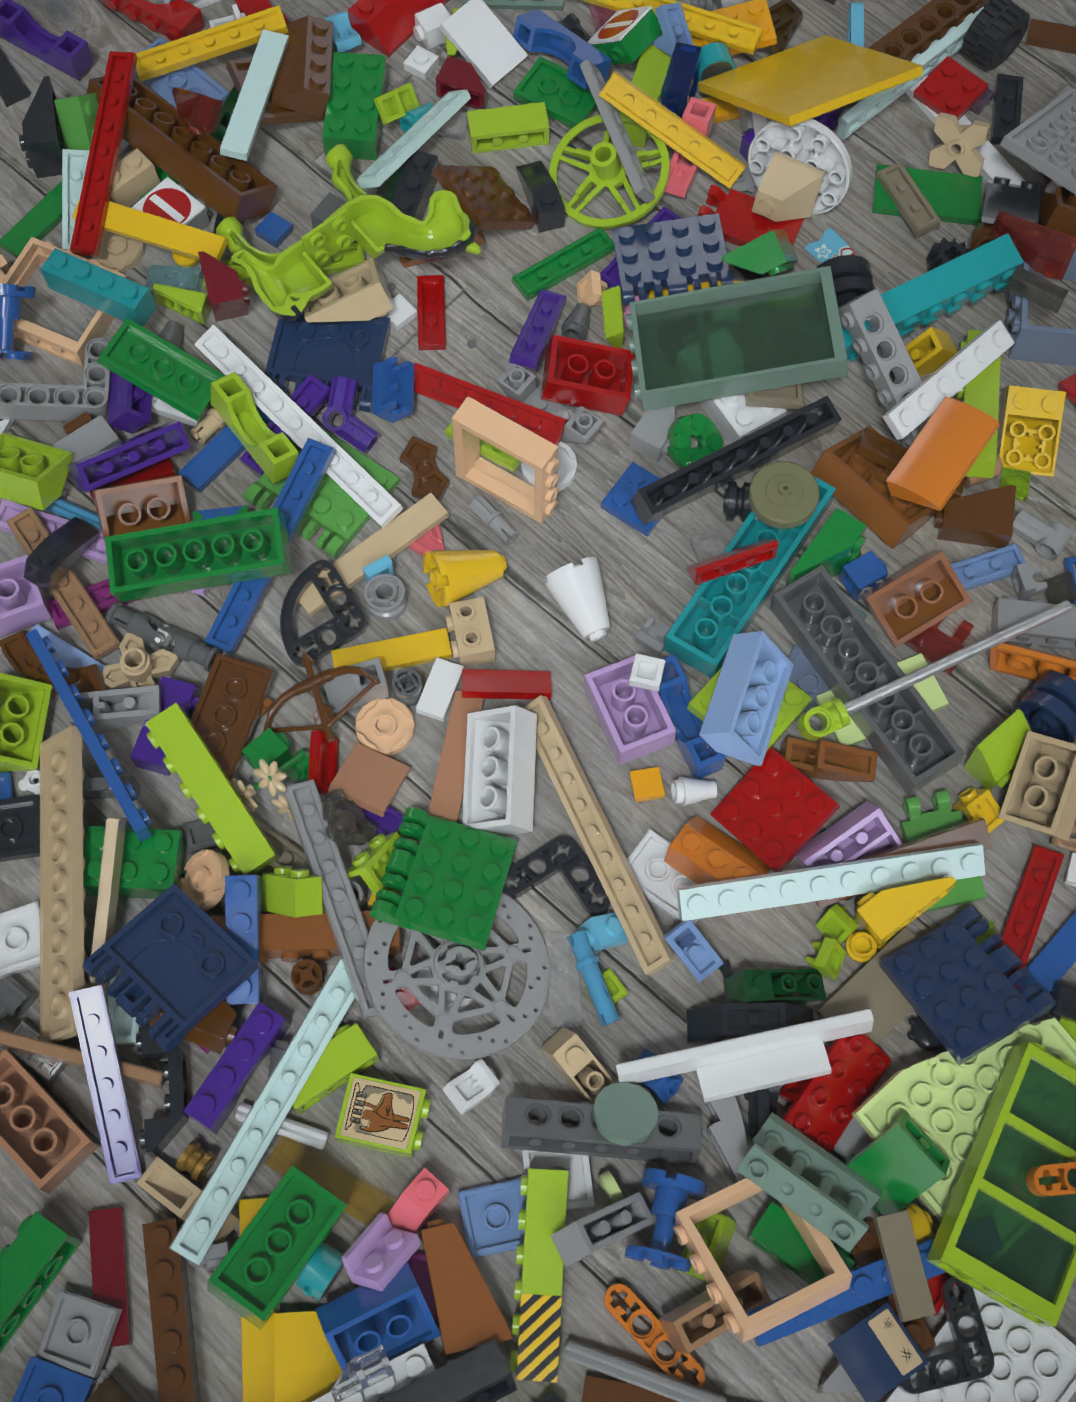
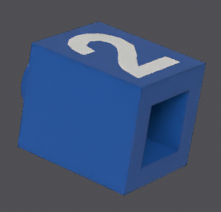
M870 551L844 565L839 580L852 599L857 601L861 598V594L886 580L888 576L887 566L881 558H877L873 551Z

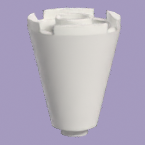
M587 557L581 559L583 565H574L573 562L548 574L546 576L547 579H543V582L583 639L590 638L591 642L607 636L606 631L610 629V622L597 557Z

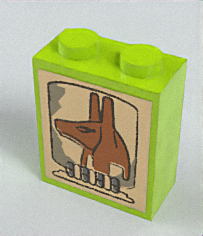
M350 1073L334 1137L339 1143L413 1159L414 1151H420L422 1147L424 1132L419 1130L422 1118L428 1119L432 1100L427 1099L426 1089Z

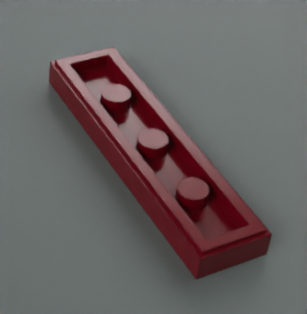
M116 1207L88 1211L93 1299L122 1309L110 1348L132 1345L124 1208Z

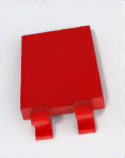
M716 185L710 186L707 193L709 196L706 200L707 205L718 207L716 212L705 205H702L698 212V216L719 213L724 241L740 247L772 230H785L793 246L805 219L775 222L752 212L756 197L730 189L729 193L726 194Z

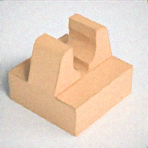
M590 270L576 284L578 303H585L589 307L602 306V291L608 285L601 280L599 272Z

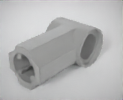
M1025 508L1021 509L1013 521V533L1035 545L1036 552L1047 560H1056L1072 538L1071 531L1065 525L1058 522L1048 523Z

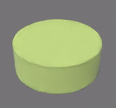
M609 1170L598 1176V1182L611 1205L624 1199L617 1182Z

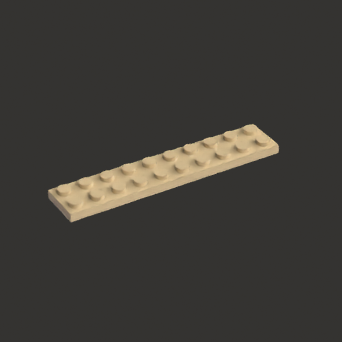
M72 725L40 743V1040L53 1044L78 1035L69 992L87 988L86 981L84 980V969L82 968L86 960V950L84 949V931L86 928L84 900L86 890L83 887V871L85 869V858L83 856V840L85 838L83 810L85 800L83 798L82 783L85 776L84 769L82 768L84 740L78 728Z

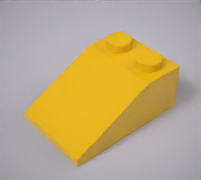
M952 876L886 889L876 895L870 892L857 903L855 918L880 947L950 893L957 881Z

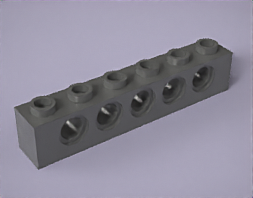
M523 1095L506 1096L502 1115L501 1148L696 1165L702 1150L700 1114H692L685 1110L675 1112L658 1110L659 1115L655 1130L646 1141L632 1143V1146H621L611 1143L600 1135L592 1117L594 1104L591 1102L572 1103L562 1102L555 1098L540 1100L530 1099ZM530 1120H538L542 1124H534ZM563 1123H570L574 1127H567ZM661 1132H667L671 1136H665Z

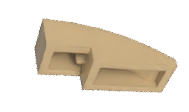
M158 1156L136 1183L184 1221L202 1190ZM229 1213L212 1243H223L237 1225L239 1219Z

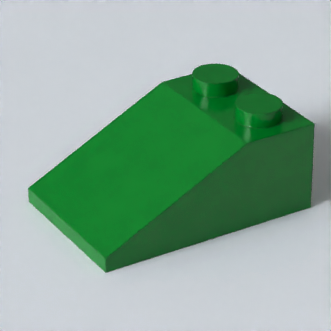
M836 508L790 571L786 586L823 565L831 577L839 575L844 565L860 557L862 553L861 548L867 539L863 536L867 525L841 509Z

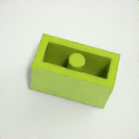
M292 866L274 867V872L262 873L263 911L295 918L323 914L322 876L309 874V869H293Z

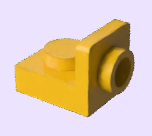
M968 788L959 794V800L952 805L955 811H963L969 821L979 817L984 818L988 833L1005 821L998 818L1001 808L989 789Z

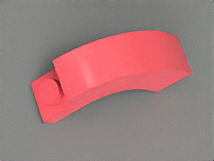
M691 97L682 119L709 138L717 104ZM676 150L670 162V176L665 192L685 198L689 188L693 186L700 168Z

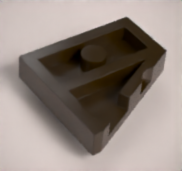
M781 0L769 8L777 37L776 45L764 47L770 55L784 50L803 20V12L792 0Z

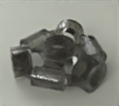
M342 789L333 790L324 797L322 816L328 823L326 835L331 841L340 842L344 840L347 845H365L366 842L371 841L377 829L376 825L365 819V813L353 800H347Z

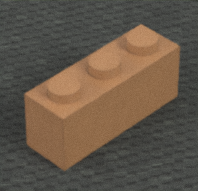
M741 1269L726 1278L745 1312L771 1302L757 1271ZM707 1290L659 1318L673 1350L687 1354L728 1330L723 1319L724 1311L719 1303L715 1305L711 1301Z

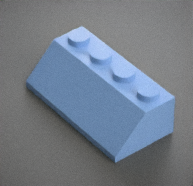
M763 631L733 634L699 734L716 752L756 766H762L794 666Z

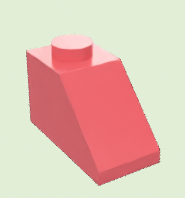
M424 1167L402 1192L387 1214L392 1227L417 1234L451 1195L450 1190Z

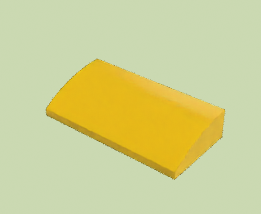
M316 1311L273 1313L274 1402H312L345 1385V1378L340 1379V1373L343 1371L323 1332Z

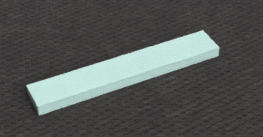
M263 29L222 141L220 155L247 161L289 43V35Z
M468 90L450 91L444 95L358 177L356 181L361 188L379 187L471 99Z

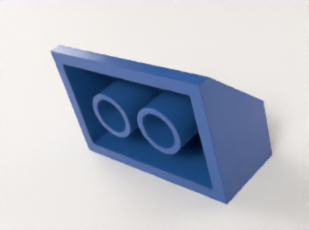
M408 1262L405 1263L382 1292L360 1286L315 1309L323 1332L348 1382L441 1335Z

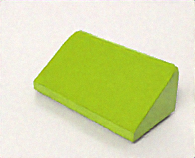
M616 286L602 291L605 339L613 347L622 348L624 324L621 288Z
M716 1213L694 1225L721 1269L737 1224L728 1216ZM685 1245L681 1257L689 1260L691 1254ZM692 1265L689 1272L679 1271L707 1283L702 1274H696Z

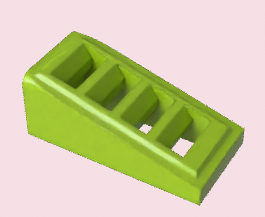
M157 283L153 285V291L158 304L206 325L211 311L206 293Z

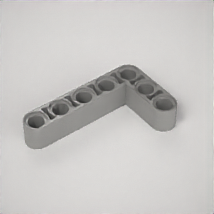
M93 338L86 344L83 385L0 383V419L72 421L87 412L92 420L99 415H102L106 420L109 409L111 371L98 364V357L95 356L100 355L109 342L103 338ZM8 400H15V401L10 402V403H7V402H6V401H8ZM37 401H44V402L39 403V404H36V403H35V402H37ZM65 402H73L68 405L63 404ZM94 403H101L100 405L96 406L92 405Z

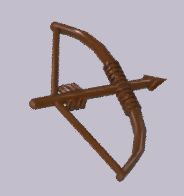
M303 651L301 666L305 667L308 678L294 684L293 687L277 698L269 709L263 732L268 728L274 733L324 730L327 741L333 743L334 736L331 726L375 685H379L380 681L364 669L354 666L327 669L315 675L312 666L314 660ZM356 674L372 681L335 716L331 706H325L319 686L334 680L337 676ZM312 690L317 706L313 714L316 725L271 728L274 715L286 701L295 695L299 696Z

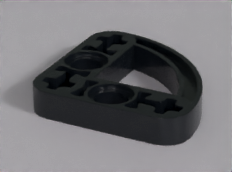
M327 560L316 561L302 571L294 580L284 598L280 615L281 636L286 652L296 666L302 667V658L294 657L298 654L297 648L300 646L303 649L311 647L310 639L314 638L317 647L321 650L316 653L315 649L312 648L307 652L316 662L330 654L332 650H337L359 637L366 629L364 614L333 564ZM320 568L324 571L330 570L328 578L332 586L325 592L322 591V589L327 588L322 578H315L319 575L317 570ZM313 583L334 618L295 640L293 629L295 610L302 594ZM336 591L343 592L346 595L345 603L341 606L332 605L330 603L332 593ZM347 609L354 620L360 619L358 621V628L355 630L352 627H345L348 624V620L342 612ZM326 630L336 634L335 642L329 646L323 645L319 641L321 633Z

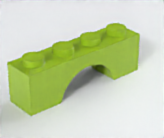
M233 372L212 382L211 405L270 481L275 484L288 477L299 456V452L283 432L275 434L267 427L255 407L251 391L238 374Z

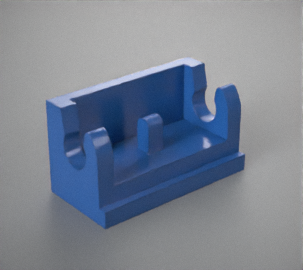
M390 357L380 363L376 362L373 364L372 414L391 423L412 414L414 411V363L406 361L401 365H395L398 362V357Z

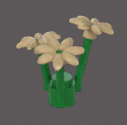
M299 749L280 767L277 766L276 761H273L268 766L265 760L260 759L259 766L261 769H254L253 772L261 780L253 785L249 784L245 787L241 780L236 781L232 778V785L241 796L249 811L254 812V808L258 807L251 798L258 789L268 786L270 795L275 796L277 790L281 792L286 791V787L281 780L286 779L287 776L292 780L301 779V782L308 781L309 752ZM279 795L278 800L272 799V804L278 807L277 813H287L288 818L293 821L286 798L283 795Z

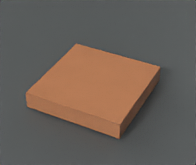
M356 742L331 782L328 792L383 817L408 776L410 767Z

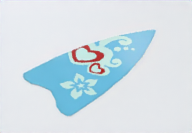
M832 228L827 229L819 241L809 243L804 247L820 263L837 256L856 255Z

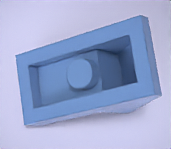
M681 3L665 4L656 8V15L663 35L655 39L652 44L674 59L696 54Z
M691 920L682 921L663 936L699 983L724 964Z

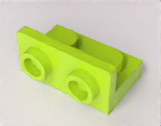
M396 831L386 836L381 833L368 842L369 848L352 859L353 865L347 871L348 878L360 875L375 896L380 889L392 890V888L389 889L383 886L381 879L386 874L385 867L391 850L395 849L393 844L395 840L401 838Z

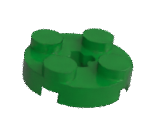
M701 413L677 418L671 424L667 433V437H670V446L667 447L669 457L679 468H683L723 447V438L719 435L716 425ZM691 436L697 438V447H690L692 443Z

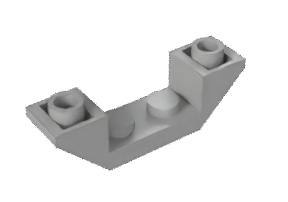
M512 363L497 380V384L507 397L567 419L568 422L564 425V433L561 438L562 442L587 444L604 424L602 419L582 406L576 413H573L560 403L541 400V391L536 388V376L520 365Z

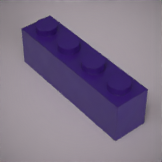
M170 421L70 463L68 467L78 490L89 492L191 448L181 422Z

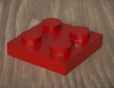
M947 56L914 90L913 97L939 115L942 112L955 115L959 121L987 91L989 84Z

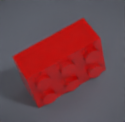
M553 334L545 354L541 400L576 407L582 406L585 409L622 416L631 396L633 374L631 360H634V354H631L630 350Z

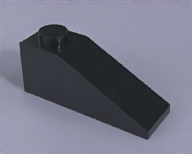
M537 161L517 166L516 171L532 216L536 220L535 224L538 232L541 233L564 227L565 206L558 187L543 162Z
M75 516L43 539L27 557L24 578L49 593L99 536L100 531Z

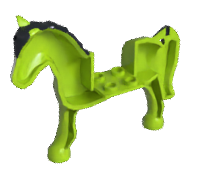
M339 144L329 151L325 162L333 171L331 177L333 186L341 191L347 199V203L333 212L323 223L302 236L301 240L280 253L262 252L253 247L243 237V225L235 217H228L220 222L216 228V235L226 237L228 248L232 253L231 260L233 264L242 266L247 270L255 291L268 306L269 310L281 320L295 321L305 310L308 302L318 299L333 288V283L318 265L327 262L331 256L340 250L348 248L355 240L375 259L386 252L388 254L396 253L401 257L422 260L424 262H443L457 257L465 251L471 254L481 253V248L475 243L478 231L477 224L468 214L462 211L457 196L451 191L439 190L434 192L430 197L429 211L424 221L403 214L393 203L379 195L367 194L356 183L350 172L353 155L344 144Z

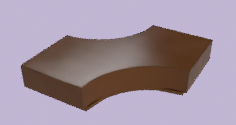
M414 436L411 437L399 457L400 463L405 465L414 476L412 496L421 500L429 493H432L440 502L450 485V480L441 474L435 465V457L438 452L437 446Z

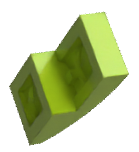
M411 82L374 98L383 125L405 116L406 111L420 106Z

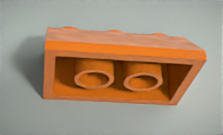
M698 815L685 824L670 844L664 858L665 863L696 884L763 875L771 871L749 849Z

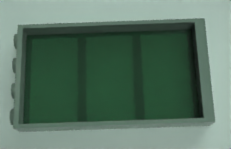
M831 266L629 302L631 314H626L628 331H633V337H628L631 354H636V360H631L633 376L639 378V383L634 384L636 400H642L644 411L848 376L847 355Z

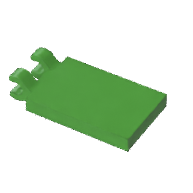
M947 790L934 793L935 797H932L931 801L935 811L921 814L918 796L905 799L906 803H903L902 806L907 821L900 824L904 843L964 823L960 810L951 812L950 797ZM981 876L957 879L953 890L925 911V913L985 900L987 894Z

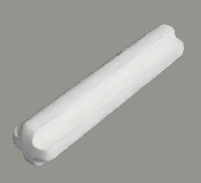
M241 1103L237 1108L235 1118L243 1122L252 1106ZM286 1117L276 1132L277 1135L318 1149H324L329 1137L326 1131Z

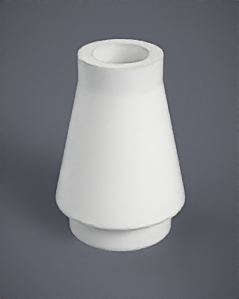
M680 776L678 780H672L671 782L672 802L680 804L682 807L717 797V784L715 780L708 781Z

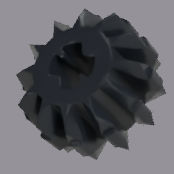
M955 237L951 242L943 238L940 243L935 242L932 245L930 253H928L926 258L927 269L930 271L972 251V249L965 248V241L960 244L957 243Z

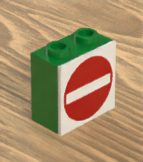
M651 6L618 10L587 43L611 58L610 66L634 63L662 31L658 18Z

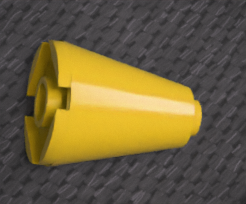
M431 550L424 553L422 561L423 574L429 573L430 583H426L428 593L433 603L441 608L448 607L449 603L457 602L502 578L507 568L504 556L496 550Z

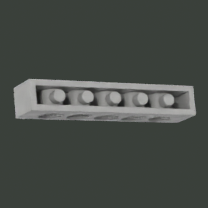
M874 289L840 306L838 310L842 325L848 329L853 339V348L861 356L865 364L866 375L873 381L878 391L877 397L888 412L902 400L903 396H907L920 385L922 380L878 289ZM865 319L870 323V331H867L865 328ZM878 345L882 348V357L877 353ZM890 371L895 375L894 383L890 380ZM931 414L926 420H924L919 425L918 434L921 432V430L933 414ZM915 430L901 439L902 446L909 449L918 436Z

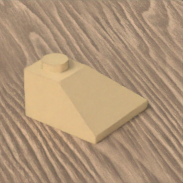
M776 151L758 188L752 212L775 222L811 217L825 172Z

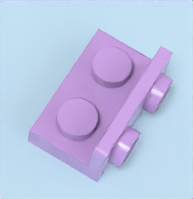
M379 1213L342 1256V1262L352 1283L382 1292L419 1248L421 1242L417 1234L393 1228L387 1214Z

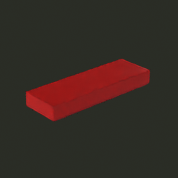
M444 275L417 276L418 350H446Z
M462 669V698L535 700L541 695L551 700V671Z

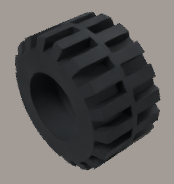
M992 0L979 12L968 28L962 44L963 53L988 71L998 67L1014 52L1023 39L1030 21L1029 13L1011 0Z

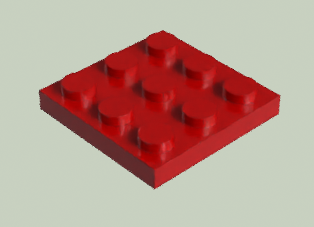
M771 747L765 754L762 766L754 765L710 815L771 870L777 873L785 869L840 806Z

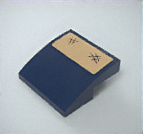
M889 1303L882 1305L828 1343V1346L865 1402H875L928 1364V1361Z

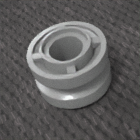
M380 574L371 578L366 584L364 597L367 609L374 618L390 621L403 614L407 607V597L404 585L398 577L391 574ZM386 595L391 596L388 599H380L381 597Z

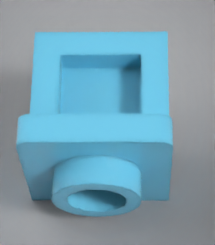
M345 11L324 18L327 21L333 22L332 47L337 52L349 53L355 47L362 45L360 35L351 27L348 14Z
M615 912L591 917L575 930V933L582 930L586 931V936L594 955L600 950L624 945L629 941Z

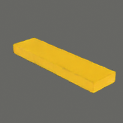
M446 628L331 651L334 668L350 666L379 657L383 672L435 662L436 657L444 660L452 658Z

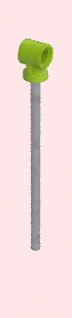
M1065 600L845 704L836 697L824 704L811 708L798 721L799 733L807 740H820L824 736L850 725V714L1072 611V606L1068 600ZM811 717L820 719L822 722L821 731H815L811 728L809 723Z

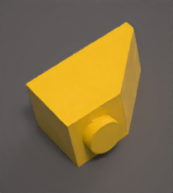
M932 326L905 346L919 376L935 372L958 352L949 333Z

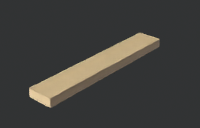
M429 493L393 519L384 529H379L332 564L349 590L364 579L363 567L386 555L392 559L447 519L449 514L436 497ZM323 570L315 577L316 579L322 578L326 583L327 588L322 589L323 592L332 586L328 578L330 570ZM313 583L305 590L298 602L310 617L326 607ZM336 591L332 593L330 603L341 596L343 592Z
M123 817L106 819L91 955L114 935L127 818ZM89 975L88 987L100 985L95 981V977L92 978ZM107 982L106 984H104L106 999H107L108 982Z

